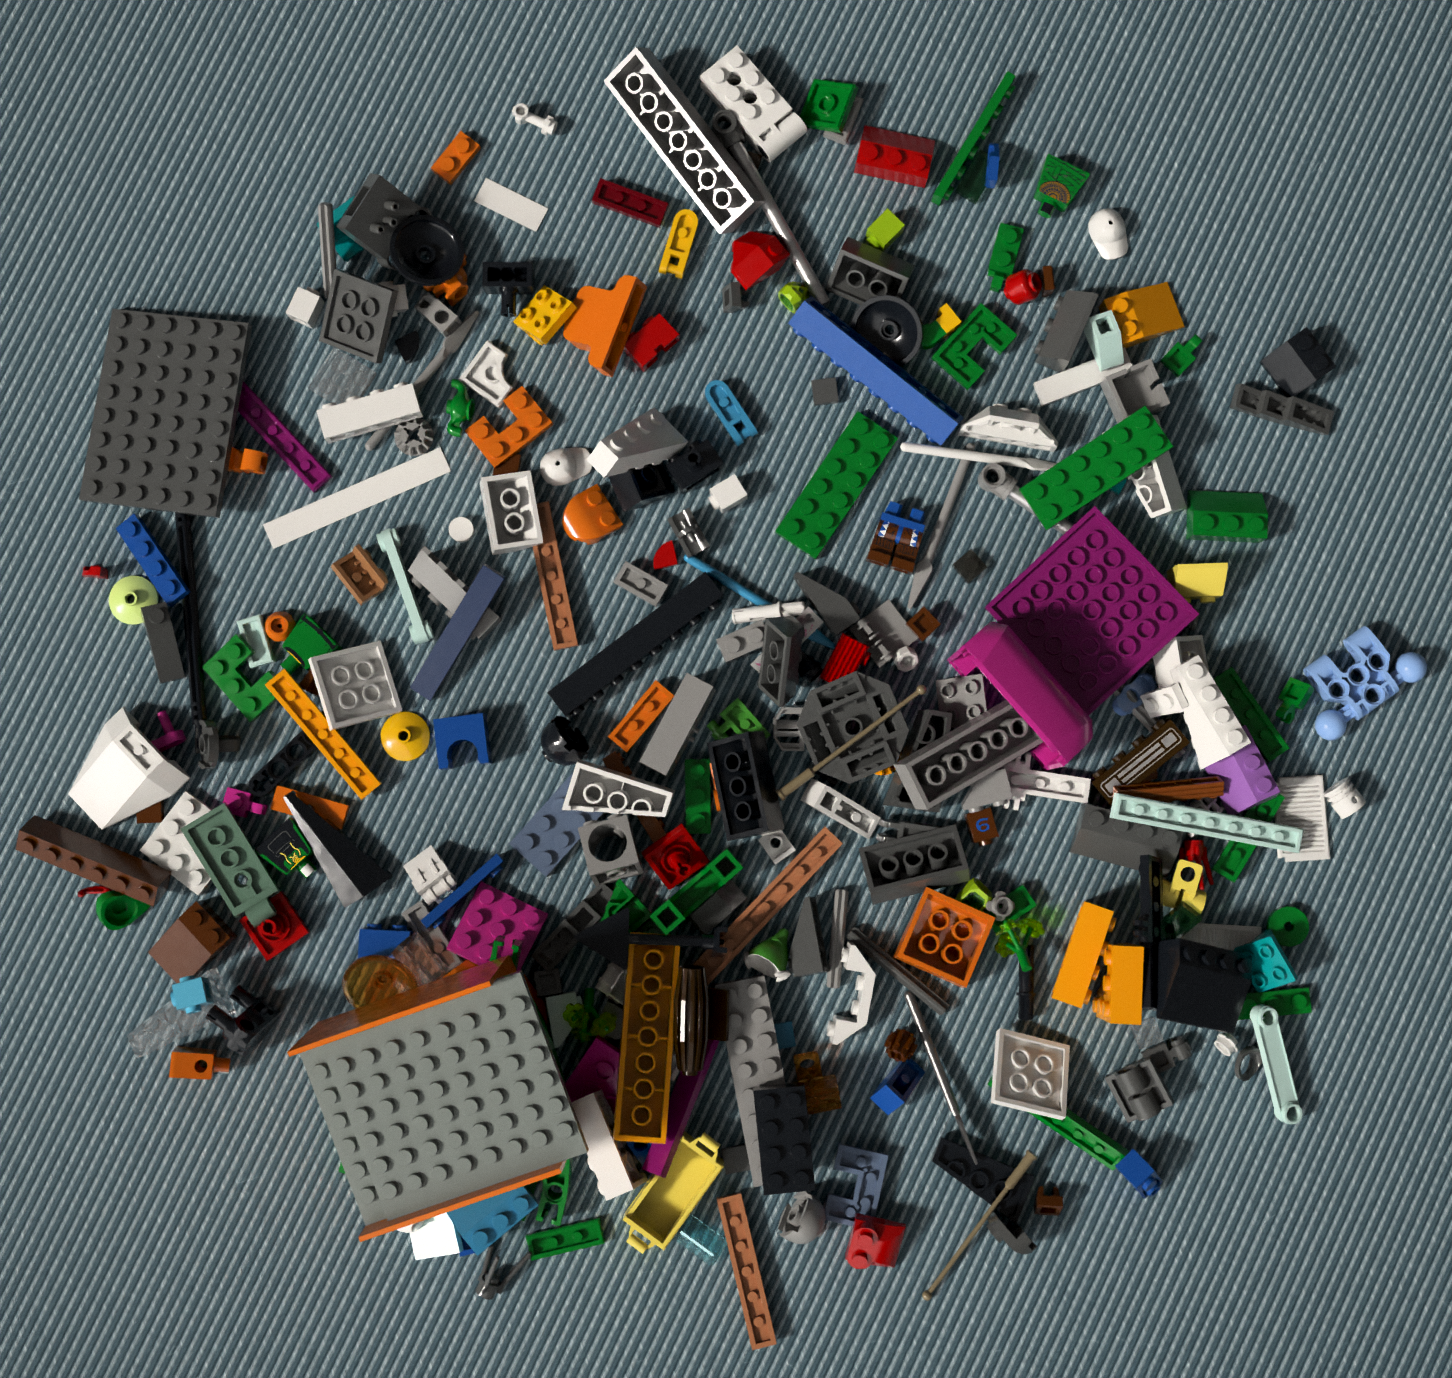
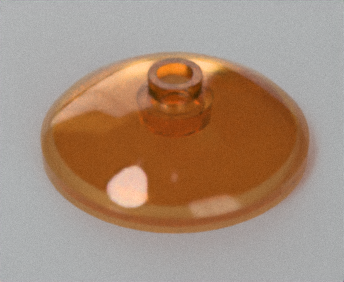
M369 955L355 960L348 966L342 979L343 993L354 1008H359L418 987L416 978L408 967L396 959L382 955Z

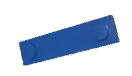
M495 854L421 920L427 929L432 926L434 929L439 927L446 920L444 915L488 876L494 878L503 870L501 865L504 863L501 857Z

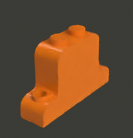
M622 276L611 291L592 286L582 287L573 301L577 309L564 324V338L578 349L589 351V364L605 376L613 377L647 289V286L635 276Z

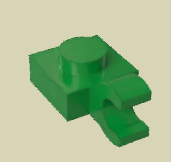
M1195 334L1185 346L1177 342L1160 362L1178 378L1196 359L1191 353L1203 340Z
M1290 677L1278 697L1283 703L1277 709L1275 715L1281 718L1282 722L1290 725L1295 717V709L1303 710L1314 688L1310 684Z

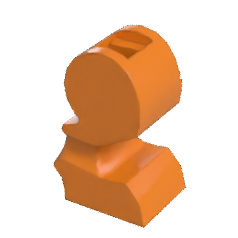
M232 447L228 471L265 474L268 454L244 448L243 452Z

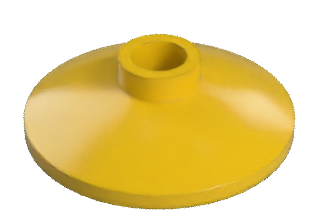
M400 712L392 715L384 723L381 730V744L389 756L400 761H411L420 757L426 751L430 742V730L427 723L422 717L412 712ZM406 731L408 738L402 741L400 733Z

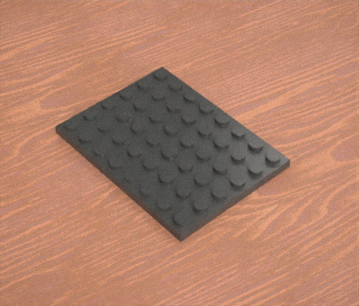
M112 309L79 500L220 518L252 331L251 324Z

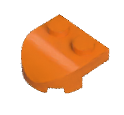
M598 484L575 495L565 507L562 525L566 534L572 540L585 542L587 545L598 543L603 537L623 526V523Z

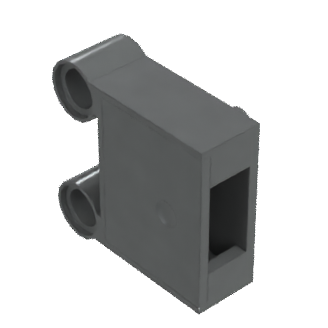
M370 173L336 225V228L375 256L382 267L397 270L393 262H389V246L394 230L401 222L415 216L418 211L420 215L432 216V213L428 208L417 205L381 175Z

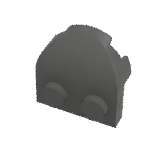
M994 1211L988 1217L989 1224L986 1227L999 1243L1004 1240L1012 1250L1020 1254H1030L1038 1248L1018 1224H1014L1008 1229Z

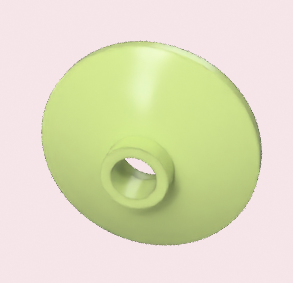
M140 576L122 578L113 586L109 595V606L113 615L121 622L131 625L143 623L141 607L159 603L158 592L155 586L149 580ZM134 595L135 600L133 603H128V596Z

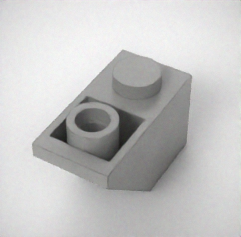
M1000 767L974 782L961 802L962 809L969 810V813L984 810L983 805L993 803V807L1007 804V799L1013 798L1006 769Z

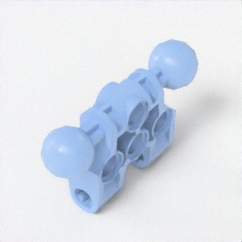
M1362 626L1343 640L1345 648L1355 661L1354 665L1341 672L1333 661L1323 654L1303 669L1305 676L1324 701L1341 703L1343 705L1338 711L1327 709L1316 717L1315 729L1317 734L1328 741L1341 738L1346 731L1348 721L1353 718L1356 720L1363 718L1399 692L1398 685L1404 681L1408 683L1420 681L1427 671L1425 658L1419 653L1405 652L1397 658L1395 670L1388 673L1389 652L1368 627ZM1372 656L1379 658V668L1371 664ZM1352 670H1355L1360 674L1359 682H1355L1352 680ZM1332 684L1340 688L1339 697L1331 693L1330 688ZM1367 690L1375 693L1376 699L1374 702H1370L1367 699Z

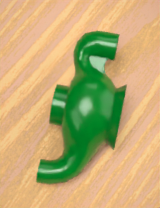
M452 379L451 387H455L458 393L453 399H448L446 413L451 415L447 430L450 435L461 437L463 429L460 427V424L467 419L469 422L472 421L475 412V399L469 398L467 388L463 382Z

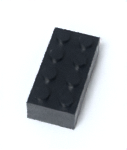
M804 1082L753 1087L764 1195L815 1190Z

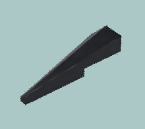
M294 790L283 797L344 908L363 898L393 876L390 871H384L377 865L371 855L367 856L356 847L357 844L328 819L324 820L314 811L315 808L310 804L306 805L300 800Z

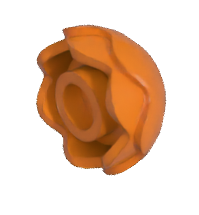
M274 612L265 622V631L273 641H285L296 626V622L291 614L287 612Z

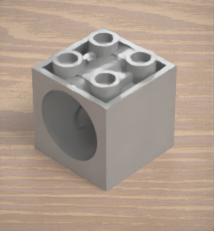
M620 813L613 814L607 817L608 820L601 822L591 820L578 828L589 876L595 886L611 883L619 878L622 880L644 874L633 828L627 814L623 816ZM608 836H618L621 839L627 840L626 849L618 859L605 862L602 859L595 858V849L602 839Z

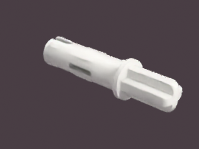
M778 601L776 604L733 608L732 620L734 624L764 621L766 618L796 616L806 609V605L803 601L784 604Z

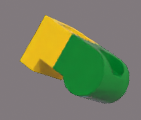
M947 303L939 308L937 312L938 318L931 324L923 325L921 349L929 350L961 325L962 321Z

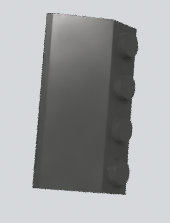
M1081 804L1069 852L1134 870L1139 869L1140 855L1149 854L1162 859L1163 877L1167 878L1178 855L1183 831L1110 818L1111 810L1090 804Z
M956 824L859 848L873 905L922 893L925 887L934 890L970 881L969 867Z

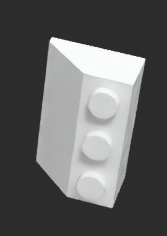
M531 470L481 477L480 489L492 555L517 552L543 544Z
M1203 635L1174 637L1152 657L1158 688L1172 685L1173 680L1169 670L1196 655L1200 656L1209 671ZM1182 709L1165 715L1179 714L1184 712Z

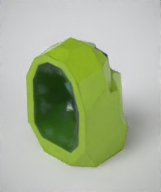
M788 282L778 292V297L782 304L795 314L803 301L809 298L808 288L799 282Z
M973 877L957 894L955 900L982 911L986 907V903L993 898L991 891L986 885Z

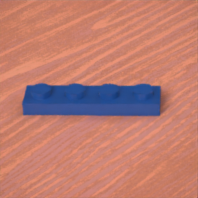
M133 513L116 528L167 606L173 607L191 592L138 514Z

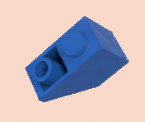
M368 923L367 928L359 929L358 959L386 960L408 941L414 932L407 930V925H392V929H382V924Z
M1134 1149L1115 1165L1118 1171L1144 1199L1148 1196H1154L1160 1190L1162 1180L1156 1171Z

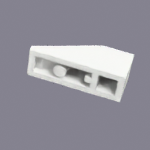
M811 779L800 799L812 808L867 839H870L879 823V819H881L861 805L815 779Z

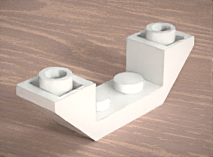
M847 941V947L842 948L840 961L844 962L843 966L846 970L862 972V974L857 976L855 989L859 991L857 1000H853L851 1006V1015H854V1018L834 1015L833 1021L828 1023L827 1036H830V1041L835 1045H838L867 1024L876 974L856 945L850 941Z

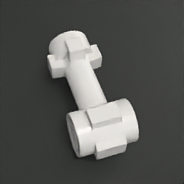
M519 103L512 109L516 123L521 125L529 122L542 128L541 133L546 136L547 134L553 135L555 133L558 122L554 120V117L548 115L544 119L529 112L528 105L524 103Z

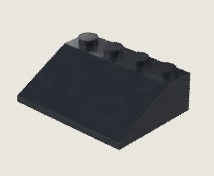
M1182 938L1158 941L1156 1018L1224 1033H1233L1252 982V955Z

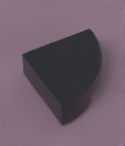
M417 330L395 340L406 364L415 358L419 348L420 338Z

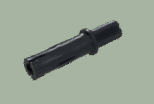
M1028 945L1026 949L1032 969L1023 972L1019 963V992H1016V995H1019L1018 1017L1021 1020L1033 1019L1034 996H1036V993H1034L1035 945Z

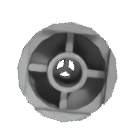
M802 1191L793 1196L797 1200L792 1207L789 1203L786 1205L778 1224V1229L782 1231L779 1235L795 1244H807L822 1236L826 1229L825 1209L820 1200L809 1192Z

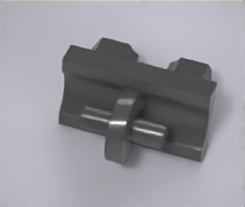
M690 508L667 519L688 559L710 548Z

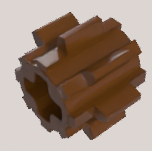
M899 1028L888 1035L884 1044L887 1047L886 1053H888V1056L898 1062H906L907 1059H910L918 1045L915 1044L916 1038L912 1033Z

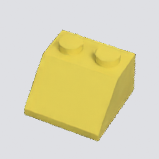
M1228 563L1177 564L1167 570V581L1188 603H1191V599H1200V603L1216 602L1215 599L1223 596Z

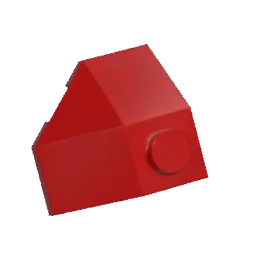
M749 231L732 243L733 262L731 263V273L744 289L748 290L779 271L790 256V253L776 236Z

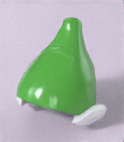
M782 928L771 938L756 945L750 953L744 952V961L748 970L752 967L764 975L776 979V982L786 980L791 975L789 971H786L789 931Z

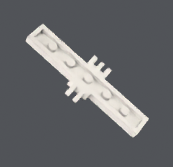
M1031 752L1025 753L1024 761H1021L1020 755L1002 766L1006 769L1013 798L1007 799L1008 803L1003 805L1004 809L1009 808L1011 799L1014 800L1013 810L1018 811L1020 801H1025L1026 795L1088 803L1091 779L1030 770Z

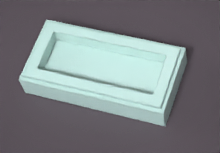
M259 614L237 621L240 635L255 650V653L248 659L249 667L253 669L276 662L269 637L265 631L263 616Z

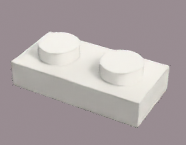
M1178 683L1146 692L1140 696L1150 718L1182 710L1189 706Z

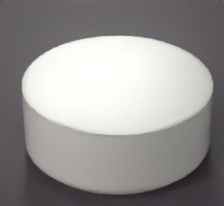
M457 517L449 524V534L457 542H467L474 534V526L467 518Z

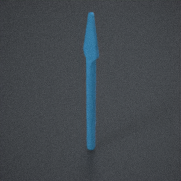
M686 554L684 555L685 562L703 573L706 572L708 576L755 605L772 604L696 556L688 559ZM818 629L807 638L833 650L836 647V644Z

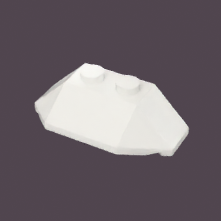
M1003 404L988 406L962 424L957 434L964 437L1054 452L1058 447V441L1038 414H1034L1032 410L1026 408L1011 410Z

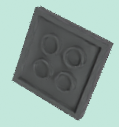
M334 269L319 341L371 362L382 363L398 291L346 271Z

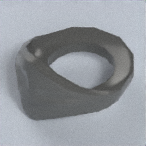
M1246 1046L1239 1052L1234 1071L1236 1077L1240 1080H1249L1263 1063L1258 1047ZM1249 1054V1066L1246 1072L1242 1074V1060Z

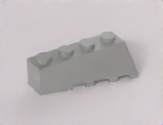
M424 546L408 569L413 575L410 580L419 589L424 586L430 592L428 597L437 606L442 603L448 609L445 614L451 619L469 588ZM488 608L470 638L474 640L477 637L483 641L502 619Z

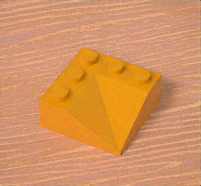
M1131 943L1108 944V950H1104L1103 957L1104 965H1107V974L1103 976V981L1097 991V997L1093 998V1012L1096 1013V1017L1108 1023L1141 1025L1144 947Z

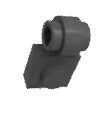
M1179 1036L1169 1041L1171 1044L1169 1049L1165 1042H1161L1141 1051L1144 1059L1152 1057L1159 1073H1162L1176 1066L1173 1057H1177L1178 1061L1192 1055V1048L1188 1039H1185L1184 1036Z

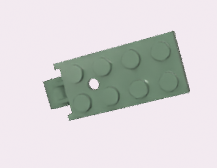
M226 802L181 828V831L235 918L245 912L252 926L256 928L262 922H265L266 919H271L278 914L268 897L274 893H279L280 890L259 855L254 851V847ZM240 875L247 876L248 881L246 884L239 883L238 878Z

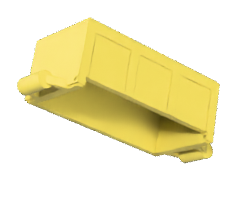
M684 1131L666 1178L652 1174L625 1211L623 1221L631 1226L629 1237L626 1240L627 1243L642 1254L654 1245L665 1250L723 1169L724 1161L717 1155L720 1143L705 1132L702 1136L695 1139ZM633 1231H638L640 1234H642L644 1237L650 1240V1244L647 1245L637 1236L632 1234Z

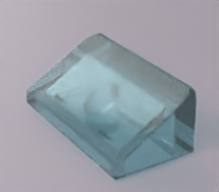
M691 1213L673 1237L676 1242L710 1266L717 1261L727 1245L725 1238Z

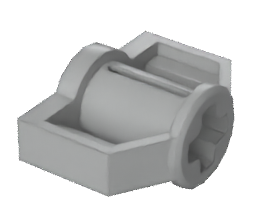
M785 705L780 708L773 718V738L782 751H804V740L797 726L798 720H778L781 714H799L800 717L804 705ZM778 737H799V742H780Z

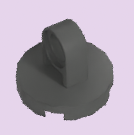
M213 720L199 721L200 725H202V734L199 738V749H197L198 727H196L195 753H201L202 761H197L201 769H214L217 765L219 752L240 751L241 738L239 736L218 735V730Z

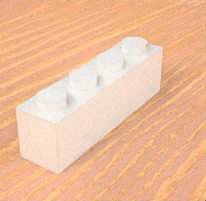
M402 382L394 385V388L390 390L377 389L371 391L369 396L362 398L360 396H352L341 404L328 403L323 405L322 409L316 411L324 439L330 444L423 417L415 387L412 383Z

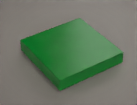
M814 79L800 118L807 128L842 133L857 95L858 87L855 84Z

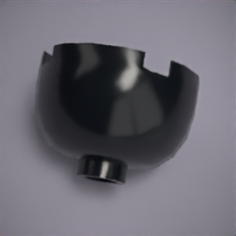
M562 716L553 718L543 729L540 736L543 749L542 754L549 762L569 766L576 764L577 761L582 760L588 755L586 751L589 750V745L581 731L577 727L573 731L568 726L571 721Z

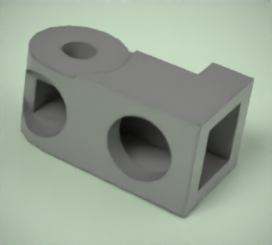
M428 292L414 306L445 338L462 323L455 313Z

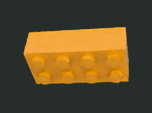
M1086 901L1082 902L1051 998L1082 1008L1083 1004L1088 1005L1092 990L1088 989L1091 979L1096 981L1100 966L1096 965L1099 955L1104 957V950L1107 949L1109 943L1104 941L1106 934L1113 931L1117 918L1112 917L1114 911Z

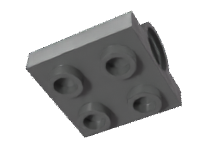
M1152 1057L1143 1059L1105 1076V1080L1127 1123L1137 1119L1144 1121L1160 1113L1162 1109L1174 1104V1100Z

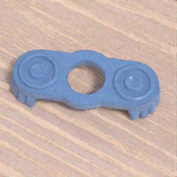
M1149 673L1139 674L1138 678L1131 684L1124 686L1121 693L1115 697L1112 702L1113 710L1120 716L1131 714L1134 708L1142 705L1143 702L1140 696L1155 690L1157 687L1155 678H1152L1153 676L1149 675ZM1128 690L1136 693L1137 702H1132L1128 699Z

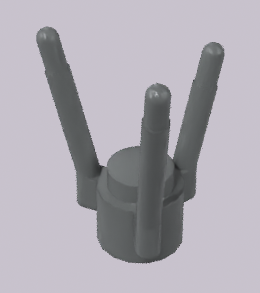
M494 1244L490 1245L478 1278L479 1283L475 1290L476 1293L488 1300H492L496 1293L501 1294L507 1283L531 1257V1252H527L503 1281L499 1282L500 1277L494 1273L500 1260L499 1256L495 1257L489 1272H487Z

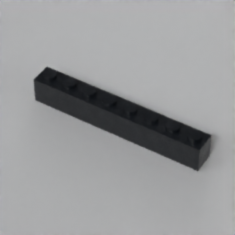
M704 572L547 693L567 718L570 715L573 718L585 710L583 705L591 700L594 703L605 694L603 692L605 688L609 685L613 688L624 680L622 675L629 670L632 673L644 664L642 662L643 659L649 655L654 657L664 649L662 645L668 640L674 642L682 636V629L688 625L692 628L703 619L701 617L703 613L707 610L713 612L722 605L720 600L723 599V594L707 573Z

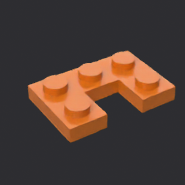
M523 386L503 400L504 404L517 418L505 430L498 434L484 416L465 430V433L495 469L553 426L552 421Z

